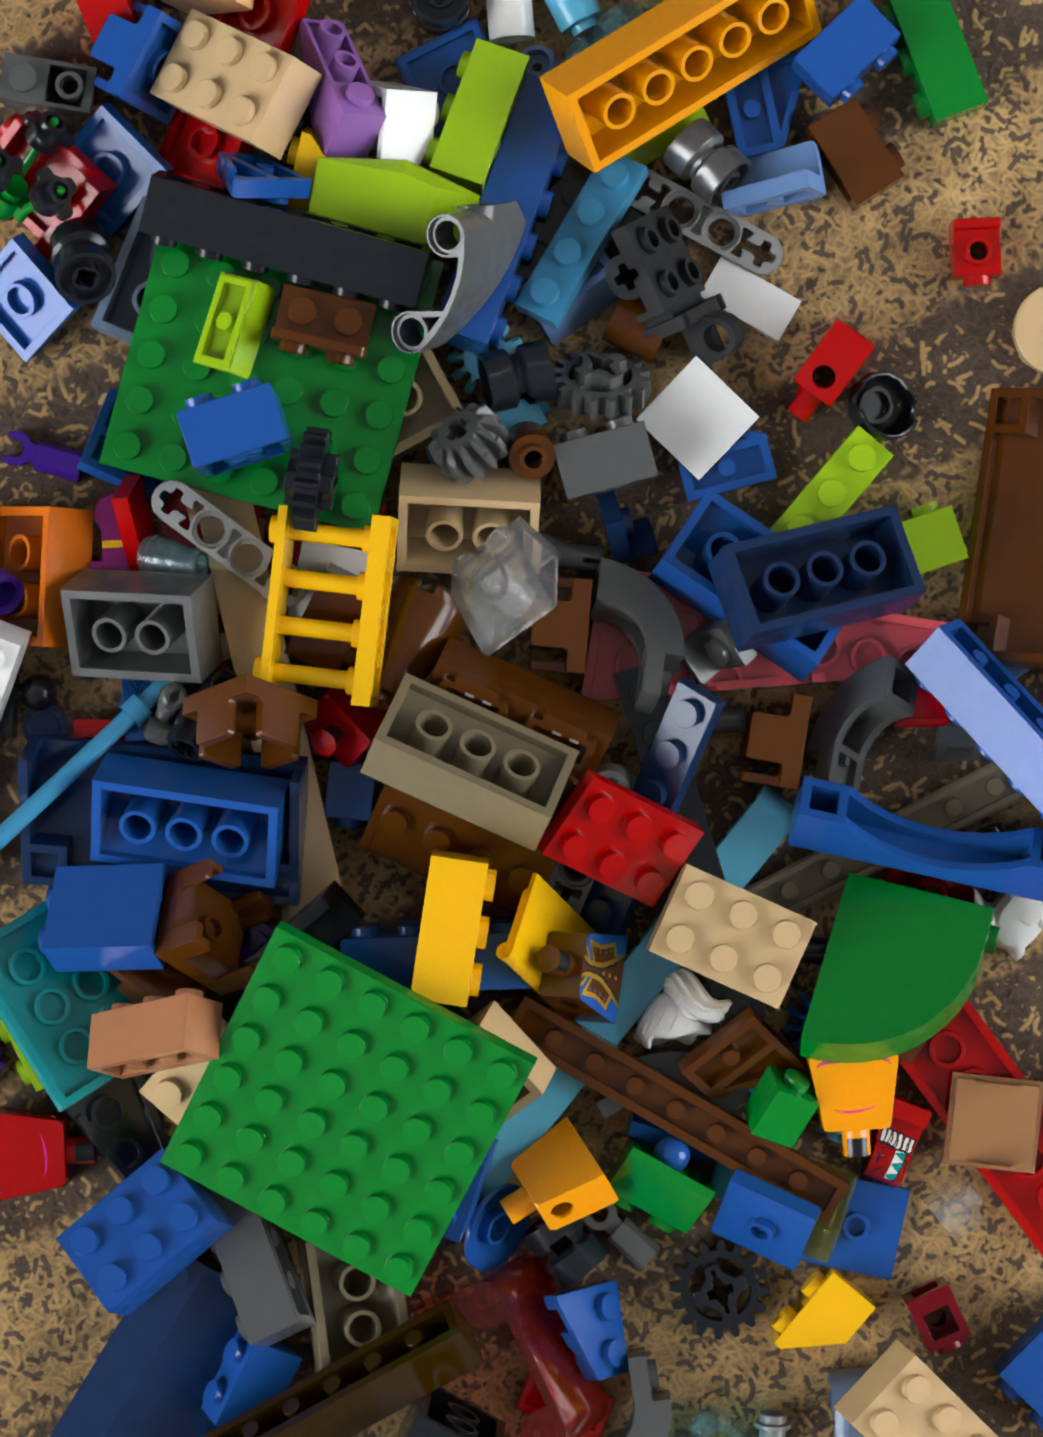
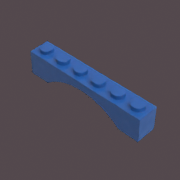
M804 776L793 806L787 845L1043 902V829L1032 827L1016 831L979 833L935 828L888 812L864 798L851 786Z

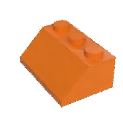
M0 506V566L20 580L24 586V596L20 605L11 613L1 615L0 620L31 631L32 634L27 646L68 648L60 589L83 568L90 569L92 544L95 537L93 526L94 510L52 506Z

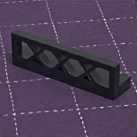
M334 880L285 923L331 947L357 925L366 913ZM272 935L239 962L238 968L260 960ZM246 987L223 996L209 989L204 998L223 1003L222 1018L229 1023Z

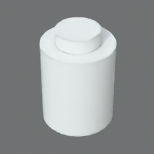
M486 0L489 42L497 45L527 43L535 39L532 0Z

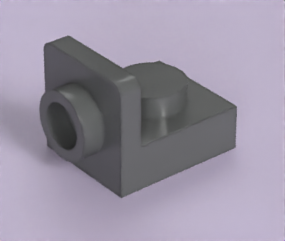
M724 618L703 622L684 639L682 663L696 684H705L721 669L746 666L758 654L755 649L737 652L727 620Z

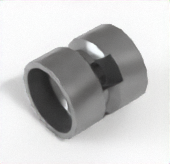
M699 118L677 135L665 152L663 161L681 180L687 181L692 179L691 189L705 203L714 207L722 202L721 192L739 187L749 173L752 164L733 144L724 147L723 135L705 118Z

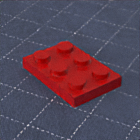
M588 769L542 836L537 847L543 855L653 907L705 832L699 824Z

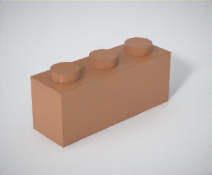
M181 988L175 990V995L146 996L143 998V1003H115L111 1005V1010L91 1014L87 1069L125 1079L219 1059L223 1003L204 998V992L201 990Z

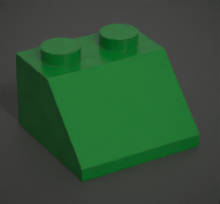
M629 1137L607 1176L609 1183L619 1198L614 1204L630 1212L633 1211L635 1206L651 1214L648 1220L651 1224L669 1234H673L675 1228L687 1234L716 1193L711 1179L688 1166L681 1171L674 1169L653 1157L654 1148L652 1146L646 1145L636 1138Z

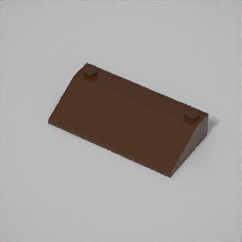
M992 388L968 546L969 558L966 559L958 619L960 618L1004 666L1043 671V388Z

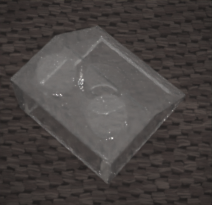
M520 516L507 526L497 527L488 536L486 542L473 552L463 553L452 566L450 596L481 652L487 657L557 607L558 549Z

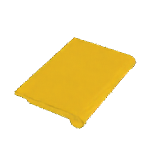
M533 872L528 888L522 892L507 942H503L497 947L496 956L512 968L540 995L542 971L537 966L536 958L540 949L546 946L548 934L551 931L597 933L538 873ZM552 1006L556 1011L562 1013L561 1011H559L558 1009H556L554 1006Z

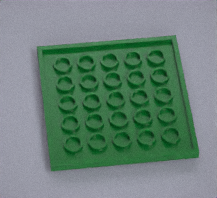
M178 242L176 248L157 244L99 463L163 481H179L189 488L278 511L279 504L287 505L284 504V478L290 452L206 479L193 468L176 415L177 411L186 409L184 401L192 397L212 393L216 399L233 394L232 385L245 380L259 378L262 384L270 382L279 395L296 448L300 449L307 426L330 429L332 431L331 453L340 455V477L333 510H324L320 522L332 526L364 529L366 524L371 525L372 515H379L422 353H403L392 340V323L395 317L403 312L383 308L378 305V298L361 294L360 299H355L377 304L378 308L366 361L354 360L353 367L325 361L327 353L308 349L307 356L286 353L279 350L280 342H275L270 337L272 327H275L284 283L337 295L332 292V285L315 281L314 286H304L287 280L288 273L269 268V272L266 274L258 273L241 267L242 260L224 255L222 261L211 260L195 254L196 247ZM430 259L420 300L415 309L434 306L445 266L444 262ZM221 272L258 280L276 290L254 365L247 379L193 362ZM406 307V311H405V312L411 311V310H415V309H414V308H410V307ZM418 322L419 334L424 338L423 326Z
M281 920L276 926L219 1041V1059L209 1062L160 1162L411 1297L538 1058Z

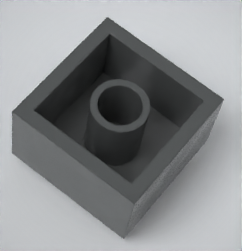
M626 416L605 422L604 431L588 435L587 429L581 428L559 435V443L553 446L556 453L555 466L566 505L594 498L602 493L616 492L656 480L658 471L644 421L633 423L632 416Z

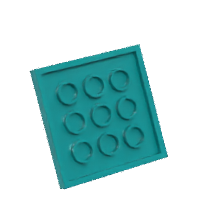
M44 901L0 928V1018L54 1105L61 1112L115 1078L87 1069L91 1014L111 1010V1005L115 1003H135L116 989L121 980L109 971H55L45 954L41 953L38 942L40 928L46 925L48 914L47 904Z

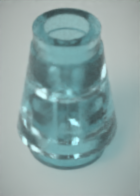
M156 534L153 537H146L141 542L137 552V565L140 571L206 574L209 568V557L204 551H199L164 534Z

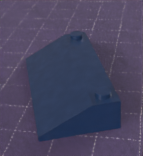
M30 735L18 759L19 807L91 739ZM117 741L21 831L22 880L24 884L53 885L56 867L116 865L90 861L92 779L107 752L290 779L289 820L275 888L208 879L204 883L230 900L253 891H261L272 898L274 904L299 906L308 802V756H299L296 761L269 770L261 767L260 752L241 751V765L237 768L229 769L207 760L192 762L188 759L177 757L167 748V745Z
M205 1253L201 1254L130 1316L124 1315L50 1437H205V1434L217 1428L201 1408L203 1393L207 1384L215 1378L223 1362V1352L226 1344L235 1337L238 1331L236 1324L238 1311L233 1298L226 1293L222 1286L220 1272L223 1270L219 1261Z

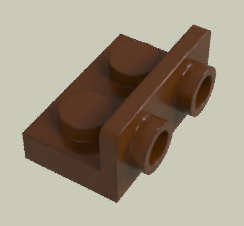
M284 283L275 327H272L270 337L273 341L280 342V351L298 356H307L308 349L327 353L325 358L327 362L353 367L354 360L366 361L378 306L373 303Z

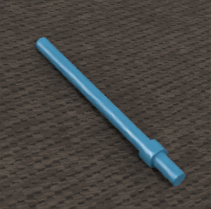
M154 681L138 697L133 694L120 706L122 711L0 824V850L135 724L140 727L150 715L152 716L153 713L150 710L158 704L160 690L164 685L171 682Z

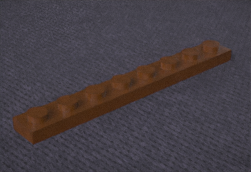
M526 993L512 1020L556 1068L731 1170L740 1169L819 1206L822 1209L817 1220L826 1225L828 1224L850 1187V1181L793 1148L791 1149L752 1135L749 1125L744 1119Z

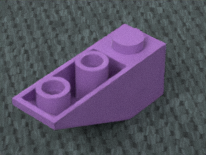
M302 18L300 21L304 63L323 75L309 102L311 126L325 156L367 158L387 116L372 87V83L344 22H337L331 19L316 20Z

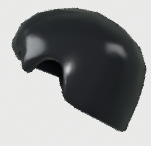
M889 371L871 372L863 376L852 387L848 397V416L855 428L859 425L875 440L893 441L903 438L916 427L918 420L914 418V409L918 399L908 389L902 378Z

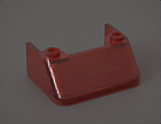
M531 1253L520 1254L491 1271L481 1272L414 1304L411 1311L412 1318L449 1298L452 1304H458L465 1320L476 1328L488 1329L507 1321L545 1403V1406L532 1411L524 1418L521 1424L520 1437H581L601 1423L606 1417L609 1410V1397L602 1380L586 1381L576 1364L575 1354L567 1347L561 1335V1332L566 1327L558 1311L548 1310L545 1305L544 1296L558 1293L560 1290L556 1282L546 1271L544 1259L537 1258Z

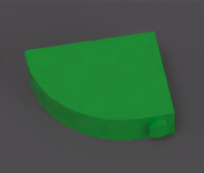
M848 872L802 1031L800 1056L836 1063L869 1062L901 1054L932 1038L958 1014L968 1000L976 984L985 952L994 954L1000 927L992 925L994 908Z

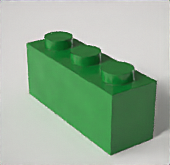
M882 0L883 6L878 7V10L901 33L898 40L900 49L897 50L898 54L895 57L904 77L911 75L917 91L912 93L911 97L919 119L927 118L930 127L934 128L983 109L988 102V98L950 0Z

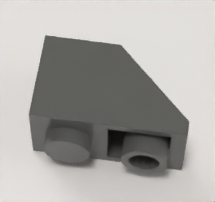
M5 52L0 79V101L7 108L24 111L38 110L40 113L51 111L58 115H91L95 92L93 83L97 77L98 68Z

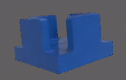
M135 1L132 10L142 16L139 23L133 24L115 14H110L90 52L91 56L114 67V72L109 82L97 76L93 85L169 126L177 108L149 92L183 24L149 4L146 6Z

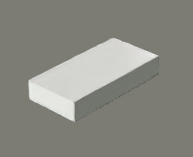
M723 256L720 257L705 283V290L700 292L703 300L721 293L727 306L722 312L735 315L743 324L777 343L801 303L799 299Z

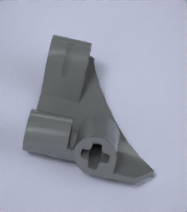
M517 201L458 205L457 211L437 215L430 221L426 233L428 245L434 253L441 257H458L456 279L446 306H428L403 312L395 317L391 326V336L399 350L403 353L414 354L442 346L457 334L483 307L509 268L527 223ZM455 224L458 227L459 243L453 233ZM418 322L423 326L424 338L419 334Z

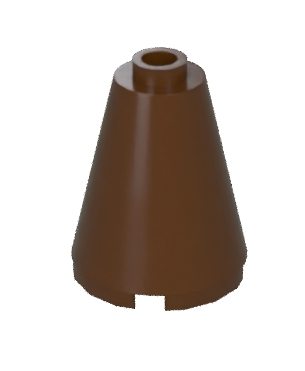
M397 575L393 576L377 707L386 711L405 673L425 680L435 668L449 637L458 640L467 630L470 622L468 621L470 617L469 611L460 601L438 587L435 588L433 594L419 589L422 580L414 577Z

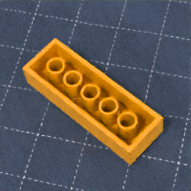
M664 0L543 74L539 79L567 154L593 173H597L815 38L823 30L814 0Z

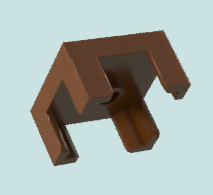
M207 858L169 873L155 956L218 995L223 996L247 987L260 960L238 968L244 930L268 922L272 917L274 900L261 891H253L230 900L204 883V881L213 876L223 873L221 865Z

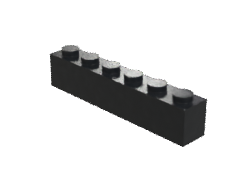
M162 170L151 175L138 229L140 232L150 234L149 241L161 246L176 248L178 242L196 247L195 254L207 259L222 261L224 255L242 260L241 267L247 270L266 274L269 272V268L288 273L286 279L293 283L304 286H314L315 281L333 286L332 292L337 295L351 299H360L361 294L378 298L379 306L397 312H405L406 307L415 309L432 255V249L429 245L294 207L269 203L261 198L236 199L231 196L226 188Z

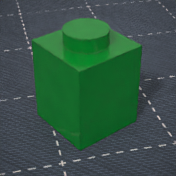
M769 1064L743 1106V1111L752 1135L792 1149L818 1108L819 1103L811 1081L806 1075L792 1068L783 1070Z

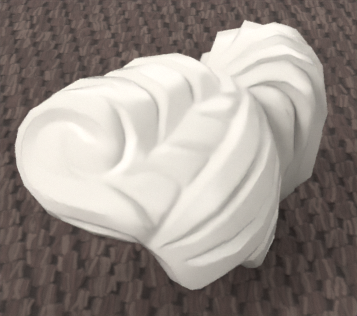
M680 968L665 978L663 983L664 992L659 993L639 1017L637 1028L632 1038L647 1049L666 1043L671 1039L677 1040L684 1045H691L695 1042L698 1035H711L713 1033L710 1023L724 1020L725 1014L732 1005V1001L730 999L717 1000L712 998L690 969Z

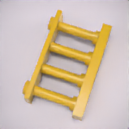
M279 504L278 515L273 514L269 524V542L274 543L262 656H256L252 676L278 685V682L344 689L347 695H352L351 705L378 707L399 519L391 516L372 515L371 525L366 524L364 529L320 524L317 532L292 528L293 520H291L293 507ZM294 541L362 548L363 553H368L366 572H360L358 576L291 569ZM289 588L356 595L357 600L362 601L360 619H355L353 623L286 616ZM290 635L351 642V647L357 648L355 667L349 666L348 671L280 663L283 636Z

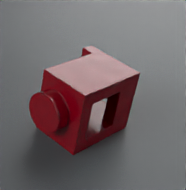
M943 1276L901 1295L929 1353L937 1350L939 1354L954 1351L964 1344L963 1338L972 1335L952 1290ZM937 1309L943 1310L945 1316L942 1322L938 1324L929 1322V1313Z

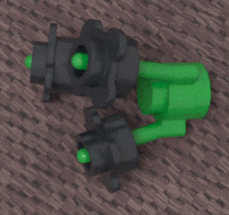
M27 111L23 116L24 123L28 125L24 135L31 148L23 160L17 156H10L6 151L2 150L0 145V220L10 221L15 218L18 222H24L28 215L36 210L42 216L53 217L56 215L60 221H66L73 215L71 201L72 196L77 193V186L73 179L70 177H59L53 174L49 167H42L37 170L35 174L37 182L31 186L29 191L28 184L23 178L39 153L54 155L61 146L71 148L75 143V139L66 131V122L58 114L51 111H45L42 114Z

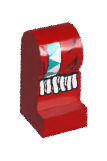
M894 1095L891 1127L887 1129H874L870 1139L871 1155L865 1157L861 1173L891 1186L898 1187L904 1178L912 1154L923 1129L925 1130L932 1112L925 1106Z

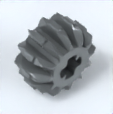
M472 402L464 410L456 406L453 415L449 418L442 417L443 424L431 432L433 441L428 446L432 458L444 476L449 477L452 481L460 480L467 485L474 477L483 481L487 471L498 469L497 461L509 454L506 446L510 442L511 437L501 418L494 410H490L487 405L479 407L476 403Z

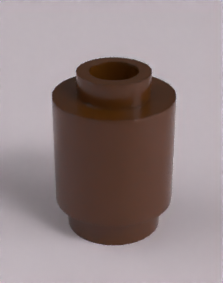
M523 421L513 425L508 430L511 440L506 446L509 453L507 459L512 470L518 476L525 479H538L545 476L554 466L556 459L554 446L546 430L541 425L531 421Z

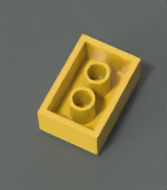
M435 849L432 851L411 990L435 1003L467 1008L469 996L478 997L483 964L474 962L476 948L486 949L490 917L481 916L483 901L493 902L497 870L488 869V857Z

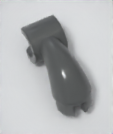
M175 682L167 683L160 690L155 716L150 715L143 730V737L149 742L161 746L168 744L166 737L173 725L171 721L176 712L183 707V698L187 697L186 689L181 684Z

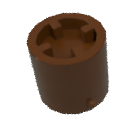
M640 297L634 300L620 298L601 340L651 364L663 339L660 340L657 334L645 338L643 332L648 329L645 321L638 323L636 318L646 312Z

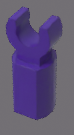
M9 432L8 437L23 443L24 451L18 457L3 454L2 460L15 467L32 463L35 471L80 482L83 471L76 469L83 451L41 440L39 445L34 444L32 438L23 432Z

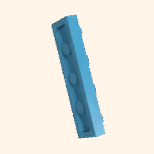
M623 156L599 172L591 173L514 304L517 311L556 330L558 329L612 238L611 232L617 229L649 175L647 166Z

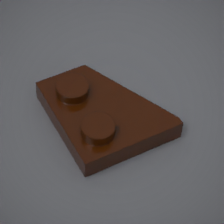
M750 1006L678 1061L681 1073L709 1099L731 1094L738 1088L756 1087L769 1064L783 1070L792 1068L801 1073L808 1070L805 1059Z

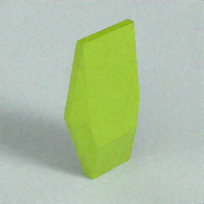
M318 157L308 212L428 245L426 237L427 227L435 216L455 212L458 205L479 203L480 195L407 159ZM455 224L453 233L459 243L458 227Z

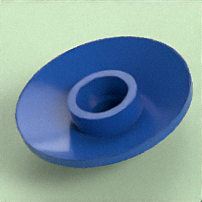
M504 1184L491 1191L479 1204L467 1227L464 1253L469 1265L478 1271L487 1272L501 1266L511 1257L522 1241L521 1236L527 1229L530 1215L513 1225L499 1202L520 1188L515 1184Z

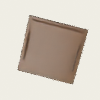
M952 1072L942 1164L1035 1174L1043 1102V1081Z

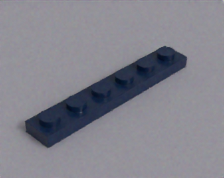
M688 678L678 681L632 791L677 813L726 701ZM594 879L580 916L591 928L600 934L625 935L639 901Z

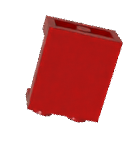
M38 110L32 111L36 114H41ZM15 113L0 127V145L2 150L6 151L10 156H17L23 160L31 148L24 135L28 125L23 121L24 114L18 115ZM74 144L71 148L61 146L54 155L39 153L23 178L28 184L29 191L31 186L37 182L35 177L37 170L42 167H49L53 174L59 177H70L73 179L77 186V193L72 196L71 208L73 215L69 219L76 217L93 219L118 187ZM35 210L22 223L39 238L35 247L46 260H50V236L55 228L64 221L57 219L56 215L53 217L42 216Z

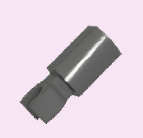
M615 1204L607 1206L608 1213L602 1219H596L591 1214L583 1217L585 1223L591 1229L597 1231L604 1230L607 1233L605 1239L639 1270L643 1269L660 1250L661 1246L627 1215L621 1218L617 1214Z

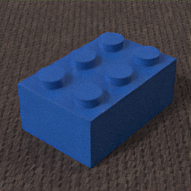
M259 378L245 380L231 386L233 394L217 399L213 397L212 393L198 395L184 401L186 409L176 412L193 468L206 479L289 453L291 448H296L279 395L270 382L262 384Z
M165 1148L160 1149L56 1238L109 1313L130 1316L235 1226L207 1187L160 1162L166 1150Z

